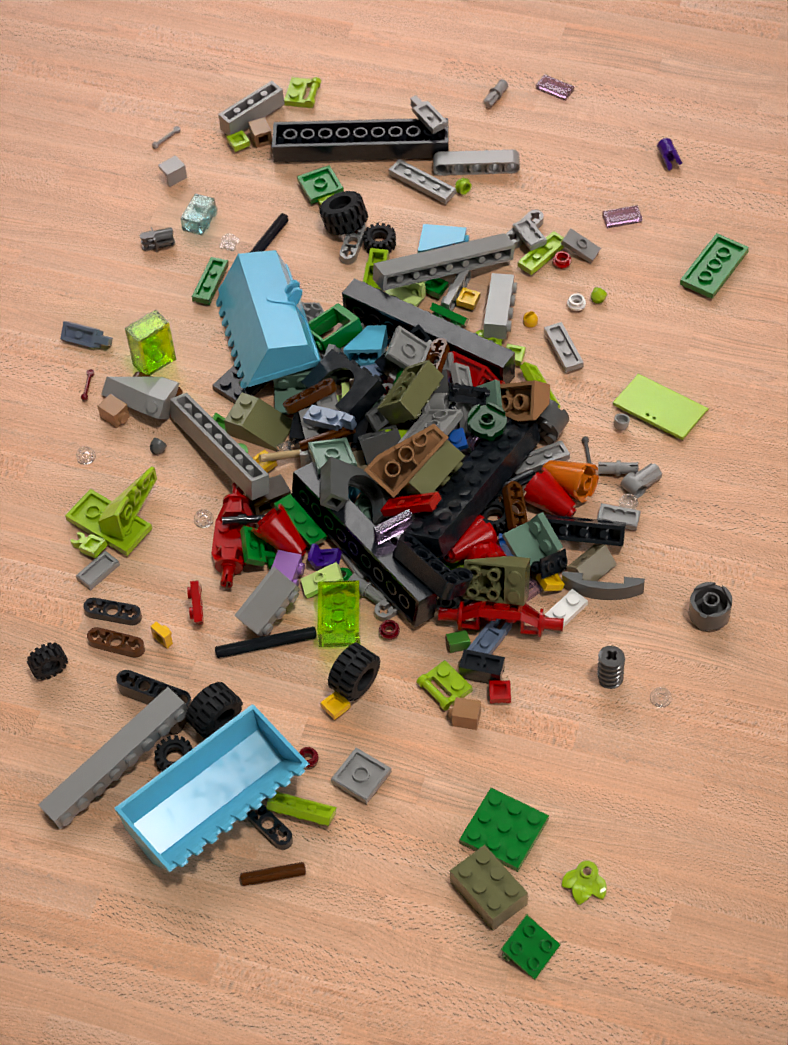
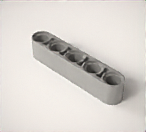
M512 149L437 152L433 156V171L439 176L513 174L520 170L519 152Z

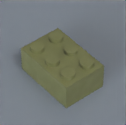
M429 360L406 367L377 410L392 425L418 418L422 407L430 401L431 394L439 388L440 381L444 377L443 374Z
M446 440L401 489L400 493L403 496L437 492L448 482L450 476L462 466L461 460L465 455L450 441Z
M485 845L450 870V883L492 931L528 905V892Z

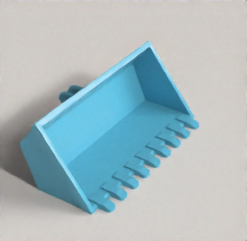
M276 250L238 254L218 289L220 295L216 301V306L221 307L219 316H224L222 326H227L225 336L229 337L231 335L228 340V346L233 347L231 356H237L234 366H240L237 376L239 378L243 377L240 383L241 388L251 387L315 367L321 361L300 300L303 292L300 288V282L293 279L289 266L284 263Z
M252 704L114 809L120 816L126 831L152 864L171 872L177 866H185L188 863L187 859L191 855L197 856L203 852L202 847L204 845L216 842L218 840L217 835L221 832L227 833L233 828L231 824L235 821L244 820L248 816L246 813L249 810H256L261 807L262 800L275 796L277 794L275 790L279 787L288 786L293 776L302 775L305 772L304 768L309 763Z

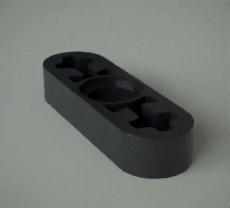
M95 597L87 599L83 605L85 614L89 618L131 626L137 625L142 620L141 610L137 605ZM111 608L118 609V612L114 615L107 613Z
M263 803L257 809L260 815L259 819L255 812L250 813L249 810L246 813L248 815L246 819L277 849L286 850L292 846V832L270 810H267ZM266 820L274 822V826L270 829L263 828L262 824ZM277 830H278L279 835H281L283 838L286 836V838H287L286 841H284V840H280V841H279L278 834L276 833Z

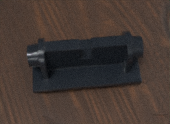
M448 383L449 401L472 405L480 404L482 406L486 405V397L490 396V390L487 387L480 388L459 383Z
M566 549L540 558V561H534L531 565V570L535 573H540L541 579L566 570L568 563Z

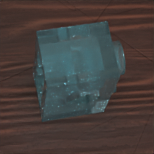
M194 194L181 217L183 231L203 236L205 230L209 228L212 218L216 216L218 211L215 198Z

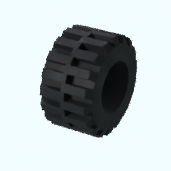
M356 191L334 194L323 201L319 207V213L326 231L334 235H344L356 231L366 223L368 218L362 196Z
M353 643L338 656L330 670L328 677L329 688L349 701L357 700L374 682L380 668V657L359 643Z
M212 683L200 691L191 701L185 714L186 721L204 739H207L240 714L243 702L225 683Z

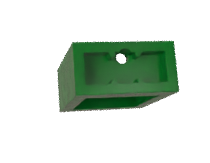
M339 303L308 322L317 349L324 354L329 344L341 348L363 330L360 319ZM338 323L343 325V327L325 339L320 337V335Z

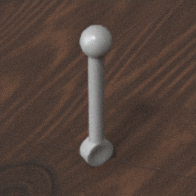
M175 126L172 132L158 142H153V148H158L162 142L173 134L180 133V127Z

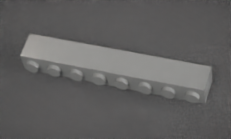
M505 233L377 262L374 263L373 280L382 291L511 261L514 257L515 244Z
M188 393L170 399L171 418L251 500L269 494V474Z
M167 687L38 804L39 807L59 829L70 824L73 818L80 811L85 810L96 796L101 795L108 785L118 780L122 773L129 766L134 765L144 752L152 749L156 741L167 735L177 722L185 718L187 712L185 703Z

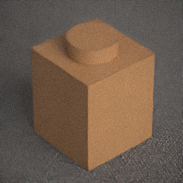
M265 117L248 122L249 133L256 148L272 144L271 130Z
M112 394L107 396L97 406L100 418L115 428L125 423L130 417L127 404Z
M456 697L454 705H450L448 717L452 718V726L477 730L481 716V701Z

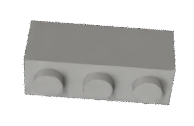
M273 566L234 616L258 636H266L272 631L274 622L284 616L285 608L289 603H293L298 598L300 589Z

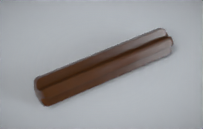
M343 427L338 431L330 430L299 441V447L304 452L308 450V442L339 439L356 433L355 428L350 430Z
M304 862L243 872L240 874L242 886L302 876L306 874Z

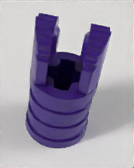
M670 138L661 139L657 143V148L662 155L667 169H673L670 161L674 159L679 165L682 164V160Z

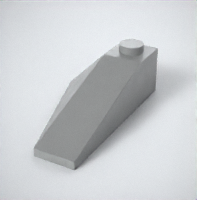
M106 377L101 395L107 397L112 394L134 410L157 419H169L171 413L170 399L176 396L179 382L165 377Z

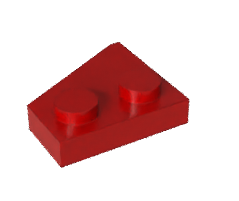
M198 580L190 581L191 587H187L188 599H192V607H189L190 620L194 619L195 624H203L202 585Z

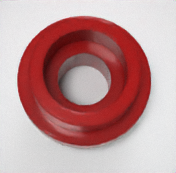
M565 251L557 252L553 257V264L558 268H567L571 264V257Z

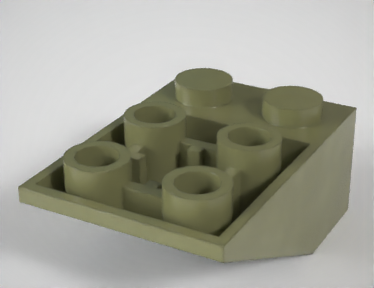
M503 556L464 560V568L473 573V579L463 595V599L519 606L525 605L529 596L530 558Z

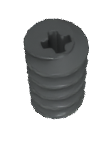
M605 646L598 654L597 677L600 685L607 689L619 687L624 679L625 654L616 646Z

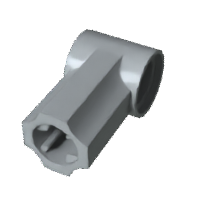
M650 463L636 474L633 472L627 474L621 481V486L637 499L646 492L647 487L662 478V472L655 463Z

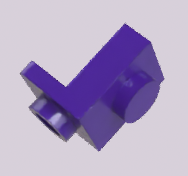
M315 543L311 545L308 561L318 571L335 562L339 564L342 552L339 548L320 549Z

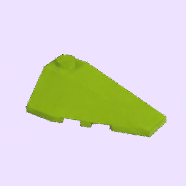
M151 466L100 514L98 524L101 533L124 539L157 481L155 467Z

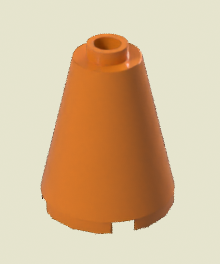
M549 460L543 465L567 494L575 500L586 502L585 498L593 495L599 480V476L596 475L595 471L598 470L596 465Z

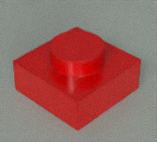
M510 680L489 681L490 703H511Z

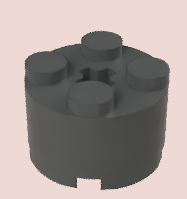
M551 399L549 405L535 420L537 421L540 439L549 444H553L558 439L569 422L567 411L559 409L557 407L559 404Z
M704 582L694 588L690 597L689 617L700 631L717 630L728 624L732 608V595L730 591L723 585L722 587L716 585L715 582Z

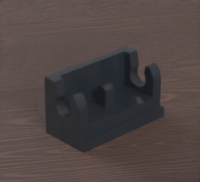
M467 649L463 650L459 674L464 679L489 684V681L502 680V673L505 670V657Z

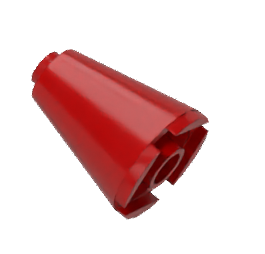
M543 467V473L537 472L524 488L526 491L524 501L552 515L573 517L577 511L575 509L576 503L549 470Z
M282 504L278 505V510L275 508L271 509L259 520L257 530L253 527L251 532L277 550L296 553L302 556L306 553V544Z
M479 515L443 559L449 563L459 562L467 559L469 551L477 544L497 543V535L490 522L486 523L482 520L485 517Z

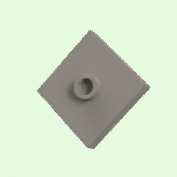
M398 326L395 329L385 357L405 369L425 361L430 345L401 326Z
M356 747L331 778V783L367 804L391 774L392 770L387 765Z

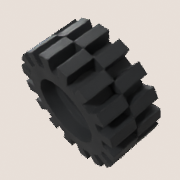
M376 223V226L371 224L370 228L367 227L366 231L363 232L365 250L369 253L370 248L385 249L389 251V254L392 253L396 246L394 228H391L389 224L385 226V223H382V225ZM376 238H384L385 240H383V241H375L374 239H376Z
M496 498L495 501L489 502L480 515L485 517L482 520L492 524L498 536L497 533L504 534V530L508 532L504 500L502 499L499 502V498ZM493 514L502 515L500 519L495 521L487 519Z
M49 642L47 646L42 644L41 648L36 647L35 652H31L30 656L27 657V664L36 679L44 680L45 677L51 679L52 675L54 677L57 676V672L61 673L63 671L62 668L67 667L68 658L60 644Z
M174 735V739L168 736V741L162 739L161 745L157 744L154 757L159 771L163 772L176 762L167 760L169 753L180 751L184 756L193 749L189 740L186 741L185 737L182 736L179 740L178 735Z

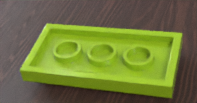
M90 489L65 515L66 520L89 534L106 539L109 546L128 556L152 530V524L136 516L123 540L101 533L98 518L112 501Z

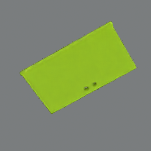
M639 373L613 401L614 406L681 440L687 436L709 410V408Z

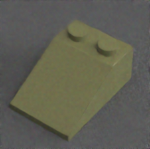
M245 393L240 394L224 420L226 432L230 436L279 452L289 436L292 419L263 400Z

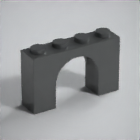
M330 457L321 467L320 505L338 512L348 501V486L361 490L371 501L373 524L375 526L391 531L401 521V515L396 517L383 516L381 512L382 507L389 498L395 497L391 496L364 469Z

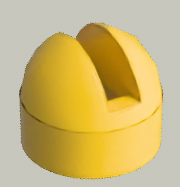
M528 311L524 314V326L533 328L538 324V316L535 312Z

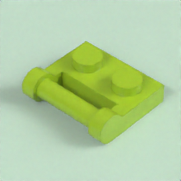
M291 77L284 105L313 108L317 89L321 85V79L318 77H313L312 79ZM307 87L311 88L308 97L304 99Z
M446 660L427 674H422L416 681L421 688L424 687L440 703V707L444 711L449 710L450 705H454L456 697L464 698L473 691V687ZM434 680L450 697H445L431 681Z

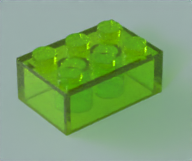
M157 310L146 314L143 318L125 328L132 363L139 372L152 375L176 360L170 324Z
M359 580L318 582L317 635L319 647H347L353 643L361 645V592Z

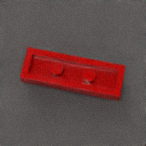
M439 492L389 498L382 507L381 512L384 517L431 512L442 498Z

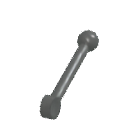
M584 436L582 443L585 446L587 463H591L588 446L589 438Z

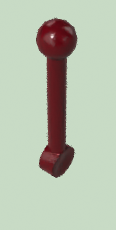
M92 369L86 372L88 377L84 393L81 395L83 401L88 399L87 393L91 377L94 376Z

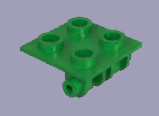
M526 914L500 950L503 952L502 958L504 960H513L530 977L536 980L561 944Z

